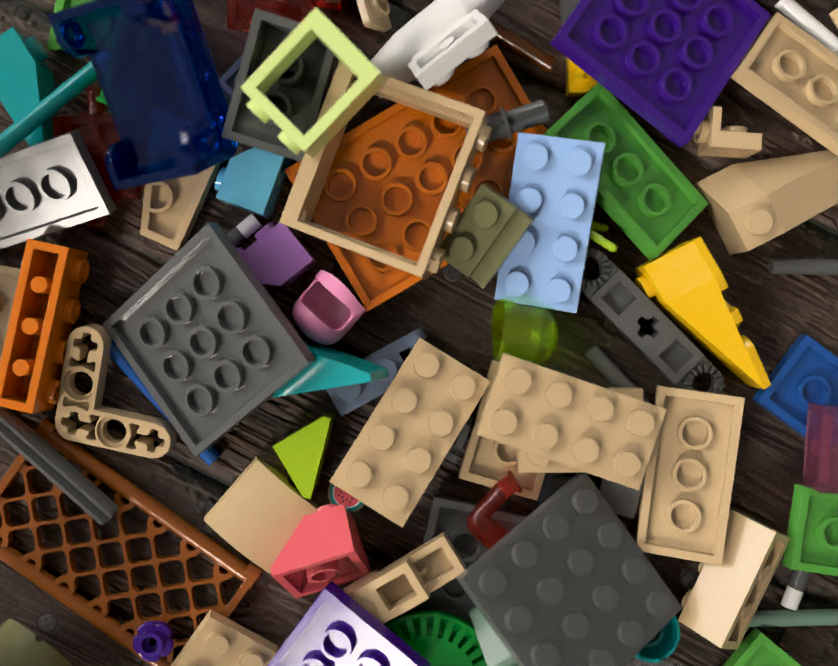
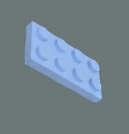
M518 132L509 200L520 207L519 209L535 218V220L499 269L494 300L577 313L606 143Z

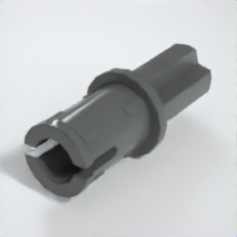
M538 100L505 111L503 106L500 107V112L487 116L489 121L487 126L492 127L489 142L506 137L512 140V133L548 122L550 114L545 100Z

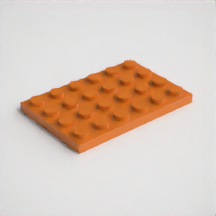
M497 44L455 68L453 75L445 83L428 89V91L485 110L487 116L500 112V107L503 106L504 110L508 111L531 103ZM396 103L345 133L341 139L312 219L316 224L418 262L467 135L465 127ZM540 124L518 132L543 135L547 129L544 124ZM518 132L512 133V140H509L508 137L488 143L484 152L477 151L471 166L477 169L473 184L468 193L461 192L456 208L461 209L460 215L483 183H487L509 199ZM300 161L284 170L292 185L301 165ZM327 242L367 312L423 280L421 277ZM443 259L440 269L449 265V263Z

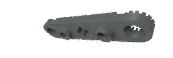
M588 248L587 257H592L597 261L599 273L593 280L585 281L583 279L581 292L676 388L693 390L691 385L693 384L694 376L705 372L711 378V386L707 392L722 394L725 384H723L724 377L721 375V372L600 250ZM639 318L646 320L653 318L654 322L651 324V328L654 332L652 335L637 334L640 329V325L637 323Z

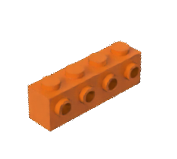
M27 238L0 361V407L34 414L54 409L55 404L58 403L67 340L71 333L72 325L77 322L80 315L81 303L78 297L81 284L85 283L89 275L90 265L87 260V251Z

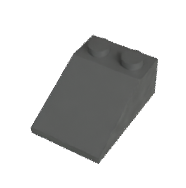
M255 8L221 137L302 162L305 152L301 150L298 155H295L277 137L283 130L272 119L265 124L246 106L251 98L240 88L296 29L300 22ZM316 38L264 93L304 135L317 122L339 59Z

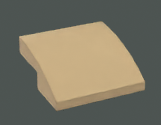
M256 456L205 515L204 521L237 551L270 574L271 566L305 515L315 513L320 506L311 499L302 497L300 492L289 484L287 477Z

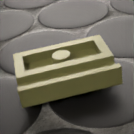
M483 183L460 215L453 233H448L443 240L440 248L445 249L444 260L467 278H472L479 284V287L484 289L492 281L535 218L519 209L520 207L490 185Z

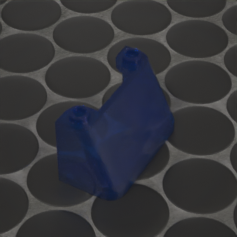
M92 0L47 15L58 44L67 54L73 57L90 56L121 139L112 143L105 153V166L115 190L196 175L231 158L236 153L238 142L221 137L228 113V106L193 0Z

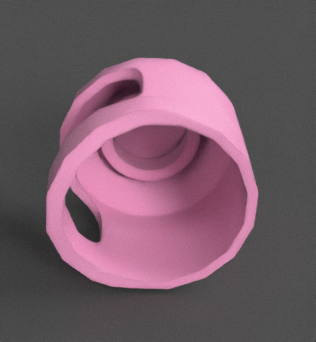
M320 270L315 275L316 278L294 303L292 317L299 330L309 339L318 344L332 345L342 339L367 310L339 279L325 270Z

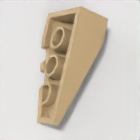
M830 150L732 164L695 183L697 191L709 203L706 209L729 255L748 252L838 203V156Z

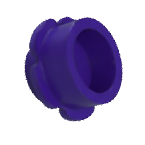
M148 621L138 628V634L133 638V648L136 653L142 655L143 660L157 662L162 656L167 657L171 653L174 646L173 631L167 623L163 621ZM150 639H155L156 645H151Z

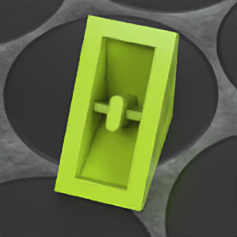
M325 413L273 445L278 457L304 498L311 499L316 491L335 418L333 413Z

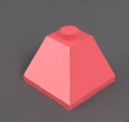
M345 504L323 505L315 513L305 515L270 568L271 576L296 599L323 591L330 581L339 586L359 580L372 572L356 523Z

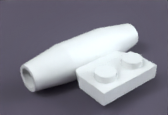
M434 0L395 32L370 62L382 75L405 83L418 79L426 91L432 86H439L453 75L454 68L464 60L474 58L486 50L489 40L497 35L488 19L505 0Z

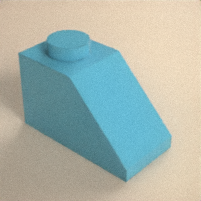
M255 147L230 158L227 168L222 167L217 175L215 190L218 193L216 198L226 204L270 220L286 178L284 170L290 167L292 159Z

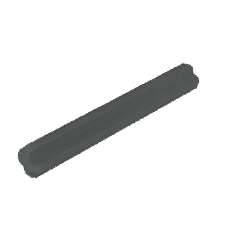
M0 407V437L100 525L108 523L118 512V506L9 408Z

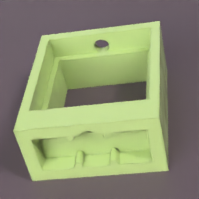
M315 7L240 88L251 98L246 106L265 124L272 119L283 130L277 137L295 155H298L303 150L314 158L386 81L381 72ZM318 38L358 80L304 135L264 93Z

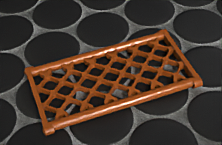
M48 418L42 420L34 432L53 449L64 455L63 457L67 461L71 460L83 469L82 474L96 487L104 483L116 492L114 503L119 508L115 514L118 521L119 536L101 538L98 534L97 523L87 513L67 514L63 498L64 492L55 484H53V489L50 491L36 492L33 489L31 471L37 468L21 454L18 455L0 481V512L2 518V527L0 528V560L140 659H142V655L135 652L133 638L138 634L137 630L143 623L163 621L172 629V618L189 616L192 618L194 630H196L200 624L199 614L207 613L210 609L228 618L248 589L252 587L255 581L261 578V572L263 571L252 562L248 565L81 446L63 438L58 433L55 423ZM20 474H22L25 494L15 497L7 496L6 494ZM52 495L56 498L58 517L42 520L38 517L36 498ZM25 500L28 503L30 522L18 525L13 524L9 515V502ZM136 506L148 514L147 531L129 533L126 530L124 512ZM82 518L87 519L90 526L91 541L74 543L70 537L69 521ZM57 523L61 527L63 545L47 548L43 544L41 526ZM31 529L35 541V550L23 555L11 545L13 543L14 530ZM169 529L182 538L180 554L161 556L158 551L156 536ZM147 537L151 544L152 559L134 561L130 554L129 539ZM119 542L123 549L124 564L105 565L101 545ZM87 546L92 547L95 554L96 568L83 571L78 570L75 565L73 550ZM62 551L66 555L68 573L56 578L43 569L46 565V553ZM202 552L215 562L213 577L194 579L191 575L189 558L195 557ZM174 560L181 561L183 563L185 581L174 584L165 583L161 564ZM152 565L155 568L157 586L144 589L138 588L135 582L134 567ZM124 570L127 573L129 591L111 593L108 590L106 572ZM94 574L99 578L101 596L89 601L76 592L79 586L78 578ZM234 575L243 583L230 602H227L223 596L222 581L229 580ZM208 583L214 584L217 591L218 604L199 607L195 599L194 586ZM179 588L186 589L189 596L190 609L177 612L171 611L168 607L166 591ZM157 593L160 596L162 614L143 616L139 605V595ZM129 598L132 601L134 619L121 624L109 615L111 600ZM173 635L174 646L167 657L162 656L157 662H145L150 666H171L176 657V647L185 645L190 638L176 639Z

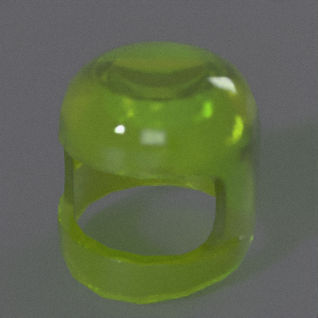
M500 299L496 301L491 318L494 360L500 361L502 353L537 365L548 361L555 352L559 337L558 322L553 313L541 307H527L514 304L512 300Z

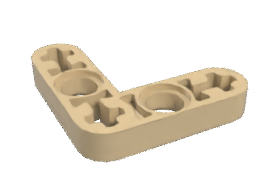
M87 324L74 329L67 340L56 409L55 427L58 433L70 441L146 458L164 456L175 445L177 440V432L167 420L102 405L111 348V337L107 331L98 324ZM91 334V341L97 343L98 348L90 350L88 353V345L82 343V338ZM87 358V363H78V361ZM77 372H85L91 377L93 387L89 393H84L76 388L74 377ZM79 413L78 419L87 423H92L98 418L99 420L96 425L85 424L77 429L76 422L70 420V416ZM116 419L124 424L126 428L124 439H115L108 433L107 424L109 420ZM154 430L158 431L159 438L164 439L158 446H154V439L146 436H141L133 442L136 434L149 435Z

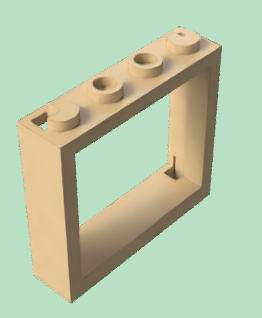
M340 60L317 122L358 80ZM383 75L386 83L374 95L469 128L418 262L311 222L347 123L314 158L306 153L304 154L279 223L428 280L431 272L437 274L445 255V249L440 248L446 232L452 234L455 230L461 213V209L456 208L461 192L468 193L473 184L477 169L471 166L477 151H485L492 133V127L487 126L489 121L485 110Z

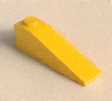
M701 237L675 244L663 251L657 258L648 260L634 268L638 275V278L635 279L637 287L649 299H652L657 307L746 385L760 389H766L771 386L754 344L746 336H740L737 328L740 327V322L743 319L739 310L734 306L731 307L724 300L721 291L728 288V285Z

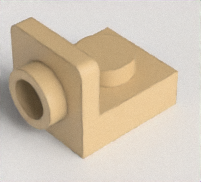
M712 106L694 133V142L699 143L698 156L747 159L762 150L763 133H750L745 126H726L721 130L722 106Z

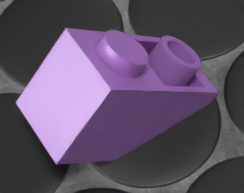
M274 221L262 227L255 234L254 237L257 241L246 250L242 247L237 248L262 285L288 287L318 263L290 227L281 223L276 225Z

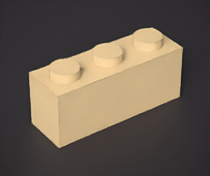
M730 510L722 566L700 562L698 567L700 575L694 587L688 590L682 599V612L678 621L722 649L738 650L791 538L747 515Z

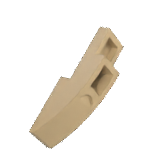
M444 531L379 571L377 569L373 570L342 590L384 624L429 599L431 592L458 577L466 570V565Z

